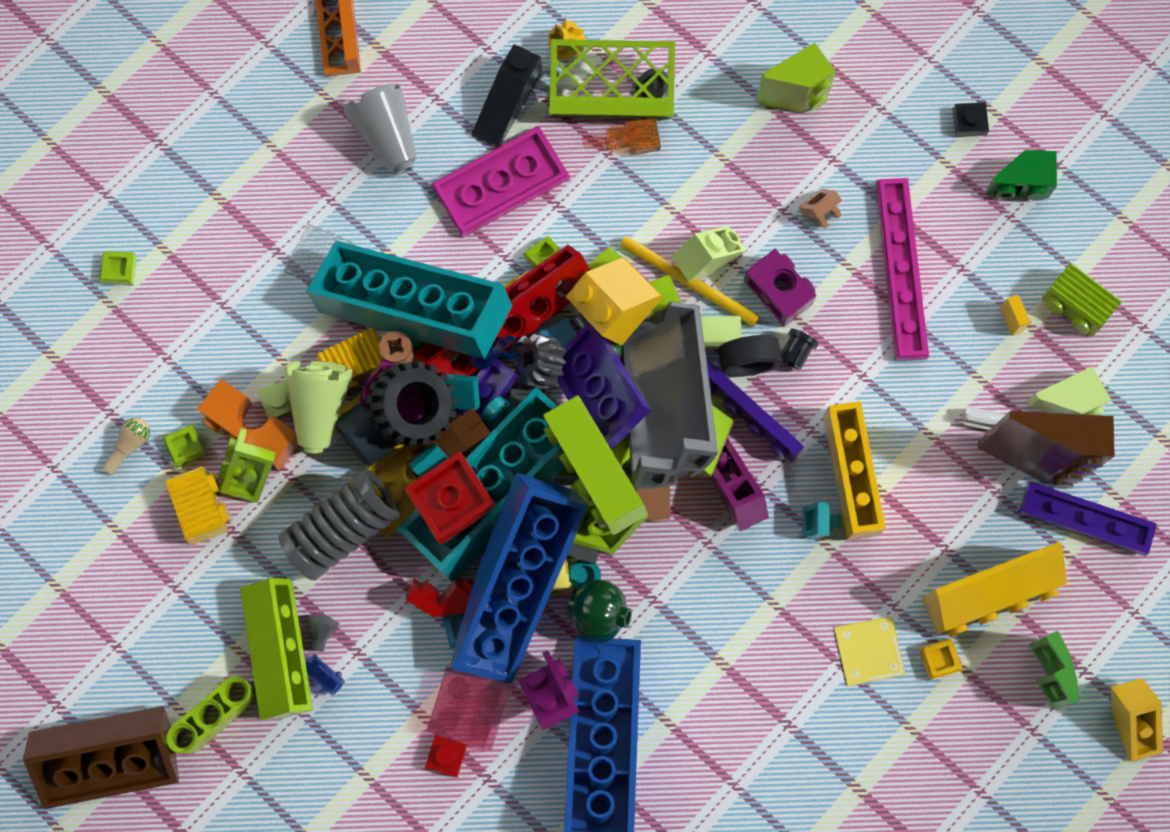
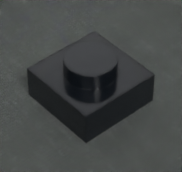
M986 102L958 103L954 105L953 116L956 137L987 136L989 124Z

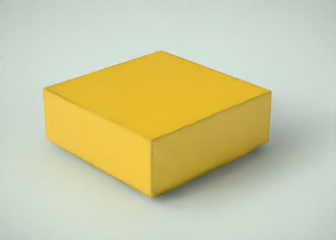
M1018 295L1007 298L1000 306L1001 313L1012 336L1022 333L1031 321Z
M952 638L918 649L929 681L963 670Z

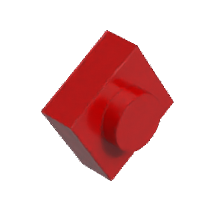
M435 735L425 768L458 778L468 745Z

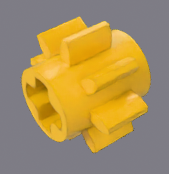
M564 20L563 25L555 24V27L550 31L548 44L551 48V39L586 40L583 33L584 29L578 28L575 22ZM557 46L558 59L570 61L571 56H579L571 47ZM576 47V48H577L580 52H582L585 47Z

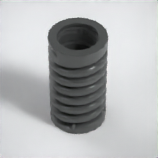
M361 470L353 476L352 483H344L341 490H335L332 493L331 498H325L321 505L314 506L311 511L312 513H305L302 516V521H295L278 535L284 554L292 565L307 579L316 581L327 573L330 567L336 566L350 552L357 550L359 545L365 544L369 537L377 535L379 529L386 528L391 522L400 517L401 511L394 496L385 484L370 470ZM371 485H374L383 496L379 497ZM384 500L387 501L389 507L384 504Z

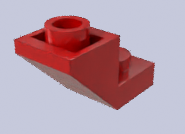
M457 577L449 584L443 594L439 595V591L435 586L426 581L421 583L414 578L406 588V600L433 618L464 613L474 581L468 578L464 581Z

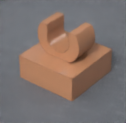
M821 189L798 208L804 217L812 218L819 227L827 228L829 225L825 220L826 213L830 212L833 218L841 217V212L836 205L842 200L836 190Z

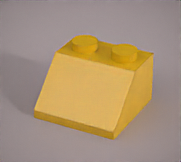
M622 257L586 272L567 294L566 298L601 336L623 345L661 301L663 296L627 259Z

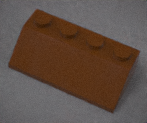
M164 706L31 731L28 734L23 761L44 809L179 783L176 752L169 748L166 740L171 725Z

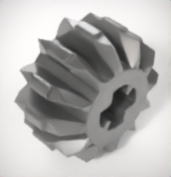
M533 334L531 338H524L523 347L517 348L519 355L514 360L518 364L515 372L520 376V382L526 386L537 387L540 390L548 389L550 385H557L558 376L563 375L562 366L567 363L563 360L566 350L561 347V341L543 334Z

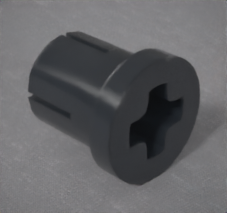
M791 328L788 333L790 338L781 352L782 362L787 363L788 366L794 369L801 370L812 350H816L819 342L810 335Z

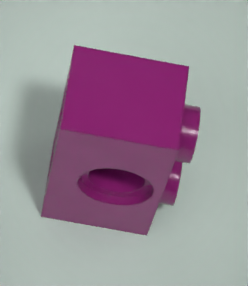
M775 248L746 270L743 281L780 324L785 327L812 306L817 295L815 294V287L806 277L801 278L794 270L795 266L792 260L784 253L781 255ZM784 281L789 285L790 289L780 291L775 287L774 283Z

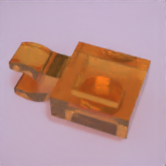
M656 118L625 122V131L621 129L606 131L607 137H605L607 150L628 147L629 154L636 155L658 152L661 149Z

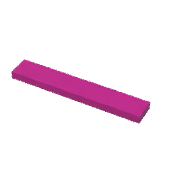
M908 178L877 179L875 184L895 361L927 360L929 358L909 180Z

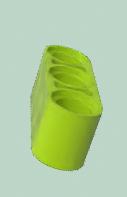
M237 676L229 677L168 730L166 740L169 748L174 752L186 755L198 752L252 705L256 698L254 685L250 681ZM243 684L245 695L242 700L234 702L231 698V691L234 686ZM216 707L219 711L218 720L214 724L208 725L205 721V713L209 708ZM189 729L192 733V742L189 746L183 748L179 744V736L182 731Z

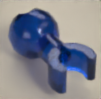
M510 335L501 337L497 345L491 346L485 359L469 355L471 365L476 369H487L496 358L503 356L515 359L519 357L518 352L513 350L509 352L504 351L509 343L516 341V338Z

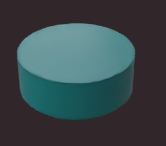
M504 397L495 398L484 410L482 422L494 430L513 411L512 404Z
M585 560L576 561L568 572L569 582L573 583V589L577 592L587 582L597 579L601 580V571L598 565Z

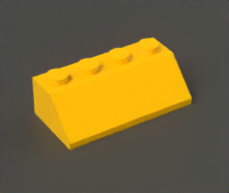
M1059 541L939 587L924 596L922 599L937 635L948 632L949 637L967 631L966 624L978 620L979 624L983 625L998 619L997 612L1006 608L1009 609L1011 614L1029 607L1027 600L1039 597L1040 602L1060 595L1057 589L1067 584L1062 545Z

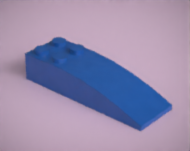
M516 473L489 538L468 599L450 666L452 670L513 683L589 506L576 490Z
M575 636L572 682L579 694V697L574 699L579 713L570 717L564 832H634L641 640L613 638L608 642L595 643L587 641L583 637Z

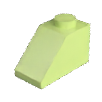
M1090 367L1035 393L1027 402L1030 407L1047 413L1101 415L1104 413L1103 407L1111 401V398L1094 368Z

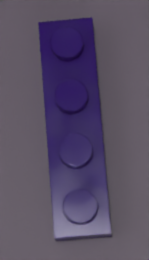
M707 360L711 395L714 393L724 401L722 403L724 408L733 416L739 414L747 422L746 426L749 431L756 437L761 438L763 436L772 444L770 446L771 450L783 460L787 458L793 462L803 450L804 445L715 365Z
M1032 481L1027 483L1018 513L1142 556L1149 555L1157 523Z

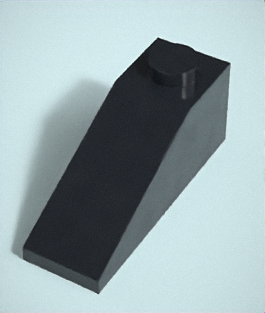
M513 44L496 75L472 131L473 136L497 148L501 146L542 74L541 56Z

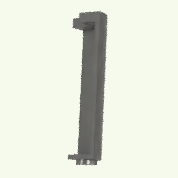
M669 302L660 323L643 321L626 342L621 345L623 366L651 408V411L628 433L632 485L634 488L651 489L675 485L676 479L687 474L694 477L702 472L718 454L700 306Z

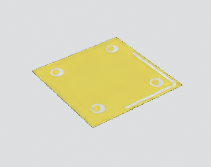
M892 616L834 627L847 686L906 675Z

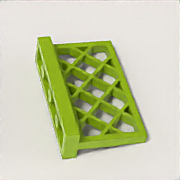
M551 39L550 116L673 118L675 41ZM557 46L571 47L579 56L565 68L557 60ZM576 47L587 48L581 53ZM593 47H601L610 56L598 69L585 57ZM607 47H613L618 49L614 53H612ZM624 48H633L640 56L629 69L615 57ZM638 48L650 49L645 54H643ZM655 48H667L668 62L658 70L647 56ZM581 59L594 71L582 84L569 72ZM612 59L625 72L613 85L600 73ZM643 60L656 73L644 85L631 73ZM557 65L563 70V72L558 77ZM667 67L668 79L662 74ZM565 75L578 86L570 96H556L557 83ZM596 75L609 87L601 97H592L584 88ZM627 75L640 88L632 97H623L615 89ZM658 76L668 85L667 98H654L646 89ZM582 90L587 97L576 95ZM611 91H613V92L617 95V97H606V96H607ZM643 91L649 98L637 96Z

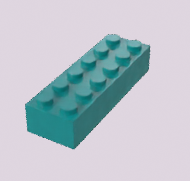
M335 240L306 290L319 313L387 332L400 331L411 339L482 359L486 358L512 308L510 299L501 283Z
M537 387L466 458L497 507L442 545L436 540L417 509L397 528L451 582L487 547L516 473L550 482L564 468L559 458V455L564 453L559 444L552 446L543 430L548 427L543 415L558 406Z

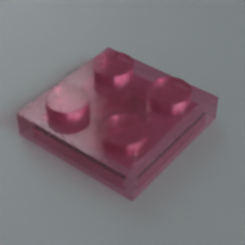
M446 666L426 732L492 751L511 685L452 670L451 667Z

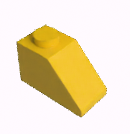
M1143 678L1112 686V714L1129 760L1134 762L1163 753L1162 702Z

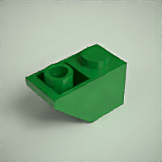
M1024 150L992 179L987 187V195H996L1000 199L1022 196L1033 201L1049 198L1057 187V151Z

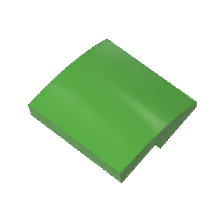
M1058 630L1028 644L1046 671V674L1036 679L1052 707L1056 709L1078 702L1079 691L1074 664Z

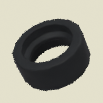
M752 335L725 342L718 349L721 372L726 376L744 377L774 370L782 363L778 338L772 335Z

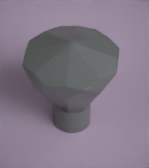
M325 614L309 616L307 620L313 637L311 649L323 652L326 641L338 629L340 623Z

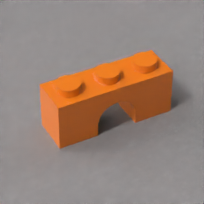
M221 378L197 408L204 416L201 422L216 433L220 429L230 435L226 439L228 442L230 438L237 439L241 428L246 429L247 433L244 443L276 452L272 466L280 471L299 447L296 432L273 415L265 425L258 429L245 428L244 417L253 404L247 396Z

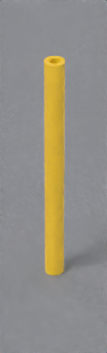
M627 235L623 238L620 247L663 273L670 275L673 279L734 316H741V320L752 327L756 325L760 318L759 315L699 279L688 282L678 266Z

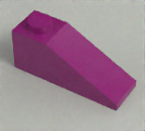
M727 437L710 479L739 531H743L768 519L769 515L764 493Z

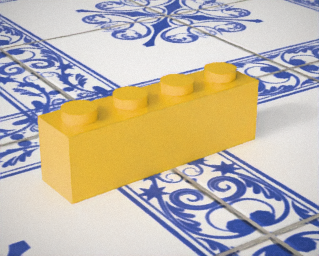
M861 401L830 405L823 416L847 540L879 536L886 530Z

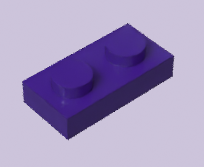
M493 356L488 358L476 376L478 377L480 407L476 410V413L481 420L488 404L497 397H505L519 376ZM456 409L462 415L469 411L464 409Z

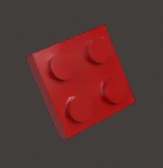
M460 451L404 488L441 545L497 507Z

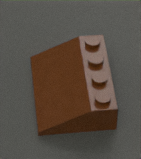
M1009 411L978 441V448L1042 483H1053V487L1059 489L1074 487L1073 484L1083 481V478L1093 474V471L1103 467V464L1115 457L1114 416Z

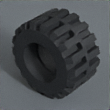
M408 362L388 367L387 371L381 372L376 376L378 381L371 383L369 387L372 395L366 398V403L371 404V410H367L368 418L373 417L375 421L371 424L373 428L382 432L380 436L385 440H392V443L397 445L429 444L431 440L441 438V432L448 431L451 427L448 420L455 419L456 412L451 411L452 405H457V397L451 398L450 392L455 391L453 384H446L445 382L448 378L444 372H436L437 367L425 365V362ZM408 384L419 388L426 401L425 412L422 418L415 424L406 422L400 416L397 409L398 395L402 388Z

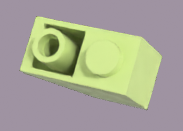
M729 226L695 233L671 257L688 282L709 276L742 255L746 250L740 243L738 234L730 229Z

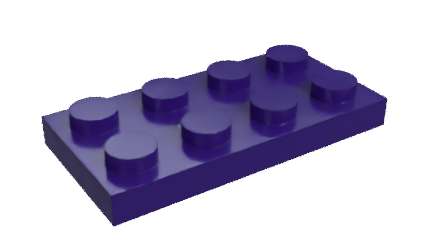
M588 322L563 348L566 350L563 360L567 363L562 366L563 375L558 376L557 383L567 400L577 395L580 397L610 449L613 450L651 411V408L608 340L601 336Z

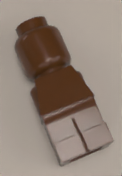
M472 408L449 423L451 424L449 430L442 431V437L434 440V442L450 458L459 451L463 455L467 454L481 444L490 432ZM431 442L413 451L411 459L406 462L416 478H419V476L412 470L409 463L433 444Z

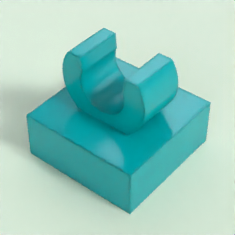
M816 502L804 506L802 539L816 540L830 536V531H833V528L841 529L842 516L830 514V503Z

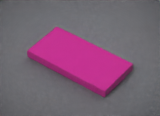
M537 126L435 181L431 186L460 236L464 238L570 180V175L541 128Z

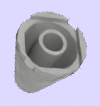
M393 83L376 87L361 94L363 99L355 105L354 101L351 100L343 107L347 119L388 172L395 171L397 175H400L414 168L412 163L417 158L400 84H397L396 87H394Z

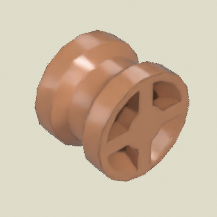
M391 331L381 338L379 351L384 360L394 365L412 362L414 349L409 337L405 333Z

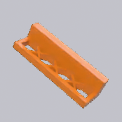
M316 0L325 77L362 73L353 0H338L339 7L333 14L323 7L327 0ZM334 22L342 28V35L336 41L326 34V31ZM339 50L345 55L346 65L330 67L329 59Z

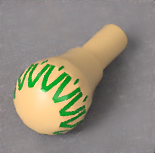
M133 417L123 423L115 444L116 449L102 467L107 473L113 475L126 456H130L134 450L142 446L149 439L150 426L144 419Z

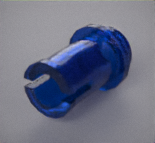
M316 654L310 657L312 662L310 663L308 660L305 662L307 675L322 687L324 694L335 695L345 683L342 673L332 670Z

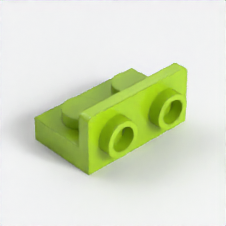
M241 428L237 439L230 438L225 457L230 458V460L223 459L219 470L218 478L224 479L220 492L258 503L276 452L244 443L247 430Z

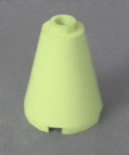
M301 361L291 362L286 365V378L297 444L304 447L305 452L322 453L324 448L330 447L336 430V422L340 417L352 379L353 370L351 368L346 371L345 365L323 361H311V365L301 367Z

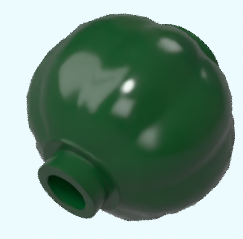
M597 579L587 582L578 592H574L571 595L567 614L569 618H572V626L580 636L587 641L604 643L613 639L622 627L627 628L629 626L632 610L627 608L626 597L616 585L609 581Z

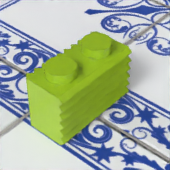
M1071 262L1042 296V300L1046 301V306L1050 311L1058 315L1063 314L1068 320L1072 321L1071 324L1074 329L1092 337L1103 327L1122 303L1121 299Z

